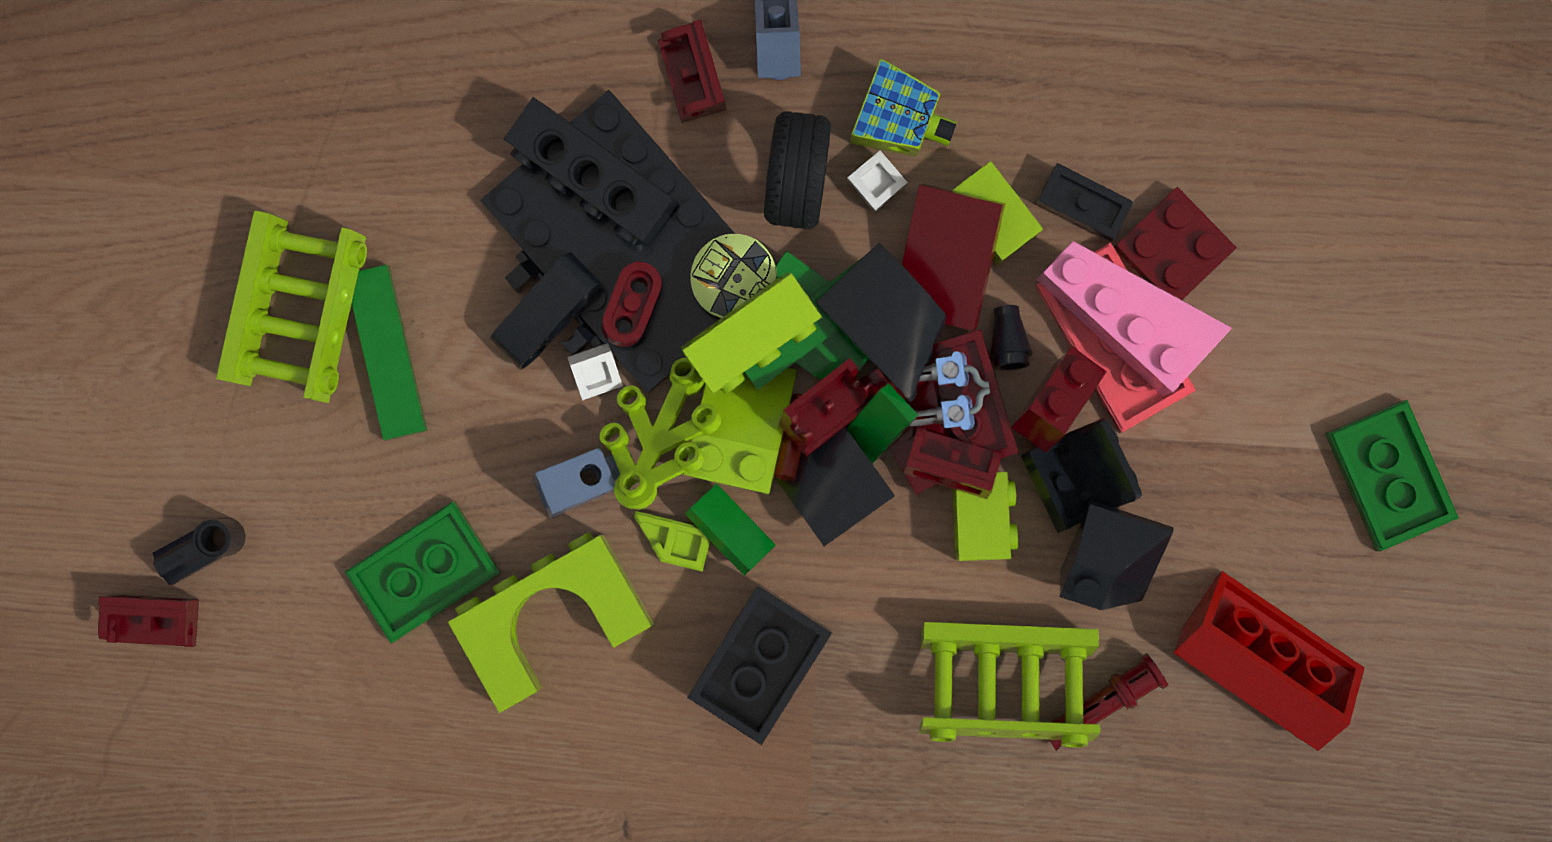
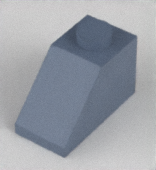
M754 0L758 78L784 80L789 77L801 76L797 0Z

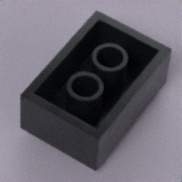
M758 583L687 698L762 745L832 635V631Z

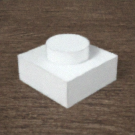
M881 150L847 177L849 184L873 212H876L907 186L908 183Z
M608 343L567 357L582 400L623 386Z

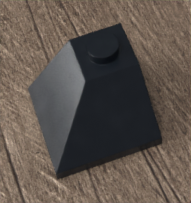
M1090 500L1061 568L1059 597L1098 610L1142 601L1171 539L1174 528Z

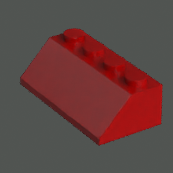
M1224 571L1217 575L1184 624L1173 652L1317 751L1350 725L1365 667Z

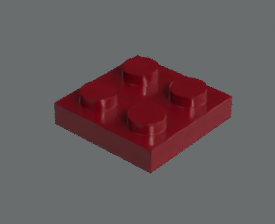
M1178 186L1114 246L1115 250L1147 282L1180 300H1183L1237 248Z

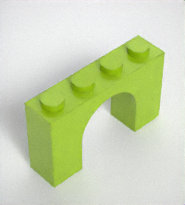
M588 532L567 544L571 550L570 553L557 560L552 553L530 565L534 573L518 581L516 575H513L493 586L492 588L496 595L481 603L478 596L455 608L458 616L448 623L499 713L543 688L522 652L516 634L519 613L526 601L535 593L543 589L560 588L580 596L593 611L613 648L654 624L604 535L593 538L591 532Z

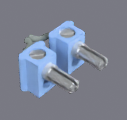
M954 352L951 357L936 358L935 364L925 366L923 372L931 371L932 374L921 375L919 382L933 380L938 381L939 385L956 383L957 386H967L969 382L968 372H970L975 383L984 389L979 391L974 407L972 406V399L968 395H960L957 400L941 402L942 407L915 411L918 417L936 414L937 417L914 420L909 426L938 423L944 424V428L961 426L963 430L972 429L975 424L974 414L981 409L983 397L986 394H990L989 381L980 379L976 368L967 365V358L962 352Z

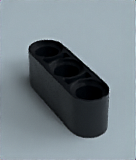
M572 252L565 254L545 273L492 333L490 340L519 370L526 368L548 347L595 295L602 283Z

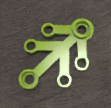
M680 358L673 363L670 371L672 386L654 426L645 409L646 398L638 387L633 385L626 386L617 395V403L629 415L643 448L636 464L627 447L629 435L619 423H609L600 432V441L612 453L620 472V476L614 485L615 497L626 508L643 509L648 507L655 500L659 485L685 472H695L700 469L704 463V454L695 443L688 441L701 434H711L721 425V417L714 406L702 404L694 409L691 420L673 428L686 397L700 393L706 385L688 358ZM691 370L686 376H682L685 372ZM637 396L633 403L627 404L631 397ZM712 415L708 422L701 423L703 417ZM620 433L615 441L609 442L614 434ZM678 447L675 451L674 459L655 467L662 454ZM695 453L692 460L684 462L686 455ZM640 482L636 489L630 490L634 484Z

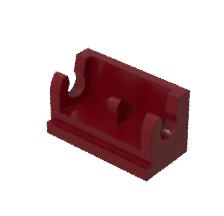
M701 19L662 32V38L658 40L681 123L725 111L724 96Z
M850 358L787 406L782 412L778 425L806 457L852 422L870 402L873 394L872 385L867 383L863 386L856 377L858 367Z
M918 427L904 474L988 499L994 486L1003 452L992 451Z
M132 595L99 596V639L107 640L109 643L196 646L199 599Z

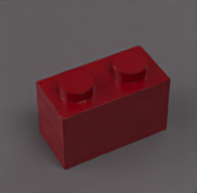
M1071 346L1052 366L1011 428L1046 453L1067 433L1107 371Z

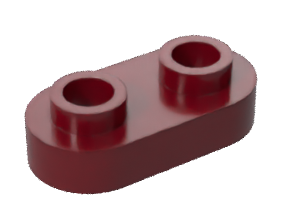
M634 262L627 265L619 275L601 325L605 338L613 345L619 347L634 345L641 339L661 290V277L652 265L645 262ZM640 281L645 285L646 291L636 293L631 289L630 284ZM618 320H626L629 322L631 329L628 332H620L616 328L615 323Z

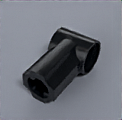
M232 518L203 521L195 530L153 552V564L159 576L164 578L169 585H174L223 557L239 552L245 543L246 534L244 528L238 521ZM218 527L223 530L226 537L225 544L221 549L215 545L213 540V533Z

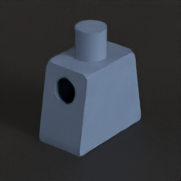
M598 448L536 472L533 482L550 519L614 492V481L618 479L620 472L613 455L604 457L601 449ZM587 470L593 471L596 474L597 482L586 485L581 480L580 473Z

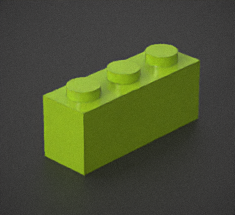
M786 272L680 348L711 392L714 394L721 389L726 394L745 380L742 373L753 365L757 364L759 368H763L781 355L778 348L787 341L793 339L795 343H798L811 335L817 329L814 322L819 320L821 315L792 273Z

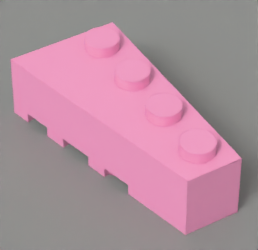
M1074 241L1036 279L1161 395L1173 393L1232 329Z

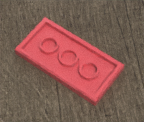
M1111 242L1094 251V253L1126 270ZM1038 283L1035 285L1070 347L1073 346L1107 371L1096 387L1095 392L1119 433L1126 431L1196 391L1189 377H1187L1173 393L1161 395L1042 284Z

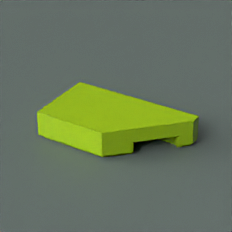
M639 511L635 512L634 518L661 562L703 572L710 540L696 525Z

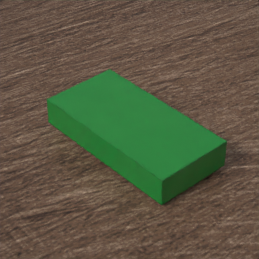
M888 383L877 392L847 427V430L871 463L874 464L918 417V414Z
M717 483L685 513L744 576L776 546Z

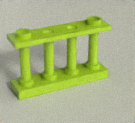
M254 210L216 379L250 387L253 377L256 375L306 385L303 398L329 403L330 397L335 392L339 382L337 366L359 268L364 265L367 257L366 236L342 227L338 242L290 233L287 230L288 221L270 213ZM287 249L333 258L334 263L329 284L279 274L277 270L281 252ZM275 291L325 301L320 325L316 326L269 316L268 310L272 294ZM265 333L315 343L310 368L260 358L259 349L262 336Z
M924 622L920 634V649H931V654L935 655L934 718H922L919 725V734H929V740L935 742L956 741V736L1061 740L1063 747H1087L1088 741H1094L1100 735V725L1083 724L1082 661L1086 660L1087 656H1092L1099 647V629ZM957 650L974 651V656L978 657V720L952 718V656L957 654ZM1000 652L1017 653V657L1022 659V721L996 720V657L1000 656ZM1043 654H1058L1060 659L1065 661L1066 723L1039 722V659L1043 658Z

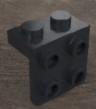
M1099 419L1066 433L1046 453L1039 447H1036L1021 455L1057 533L1081 523L1090 500L1116 508L1134 502L1142 496L1137 476L1129 466L1119 445L1117 434L1106 419Z

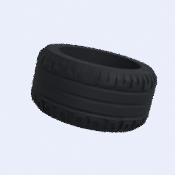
M791 111L782 112L776 117L764 201V218L768 223L799 229H812L818 225L831 132V123L827 117L799 112L793 113Z

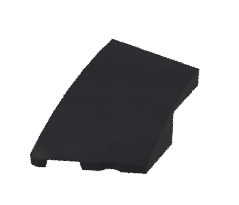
M878 243L816 301V304L881 371L883 376L911 403L917 395L916 387L925 364L930 362L934 352L933 344L936 338L940 336L947 316L915 278L888 250Z
M846 427L807 457L792 441L774 474L777 482L823 546L829 544L895 497Z

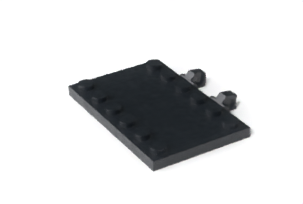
M608 90L576 117L571 124L679 202L650 244L639 239L635 245L628 242L613 230L617 225L614 220L605 214L599 220L579 205L583 198L569 188L567 193L564 194L545 181L544 178L548 172L536 163L532 169L523 164L519 166L480 201L523 249L516 256L521 264L505 277L506 281L517 293H521V287L528 281H534L538 277L541 279L561 257L569 252H572L602 283L599 290L574 318L580 325L575 329V334L567 341H562L561 344L570 355H575L584 350L589 344L595 348L608 343L611 352L649 394L670 376L671 367L675 361L680 358H687L680 347L721 319L706 311L697 301L691 287V269L697 254L708 242L719 236L735 233L615 95ZM560 138L550 141L546 148L547 158L553 161L561 157L564 152L563 141ZM593 163L588 164L581 170L580 180L584 186H590L597 181L599 176L597 165ZM630 189L620 190L614 199L615 207L619 212L628 210L634 202V196ZM645 262L652 265L661 277V290L645 331L637 343L628 347L613 345L605 338L602 332L601 325L605 310L621 271L631 263ZM640 281L630 284L631 289L636 293L646 291L645 285ZM618 320L615 323L616 328L620 332H628L631 329L629 322L626 320Z

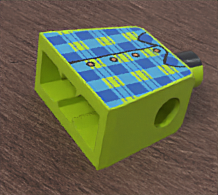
M880 59L852 131L850 143L898 154L917 156L924 138L948 146L957 122L934 114L941 95L937 90L893 64Z

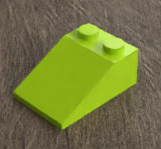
M787 368L759 390H757L745 372L742 373L745 380L726 394L721 389L713 394L709 387L705 385L701 405L710 404L714 406L721 417V425L711 434H701L692 439L691 442L695 443L704 454V463L697 471L685 472L684 475L769 494L783 436V429L778 424L783 410L790 405L797 370ZM712 415L703 417L701 423L708 422ZM689 453L687 461L692 460L695 453Z

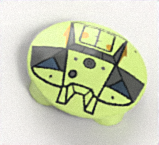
M726 234L708 242L697 254L691 269V287L700 305L714 316L722 318L775 281L777 268L771 254L759 241L743 234Z

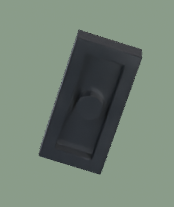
M1057 163L1036 204L1112 242L1115 240L1134 201Z

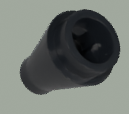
M1004 305L996 307L994 309L990 359L995 361V368L997 370L1009 371L1028 367L1030 365L1029 357L1033 355L1020 317L1019 306Z

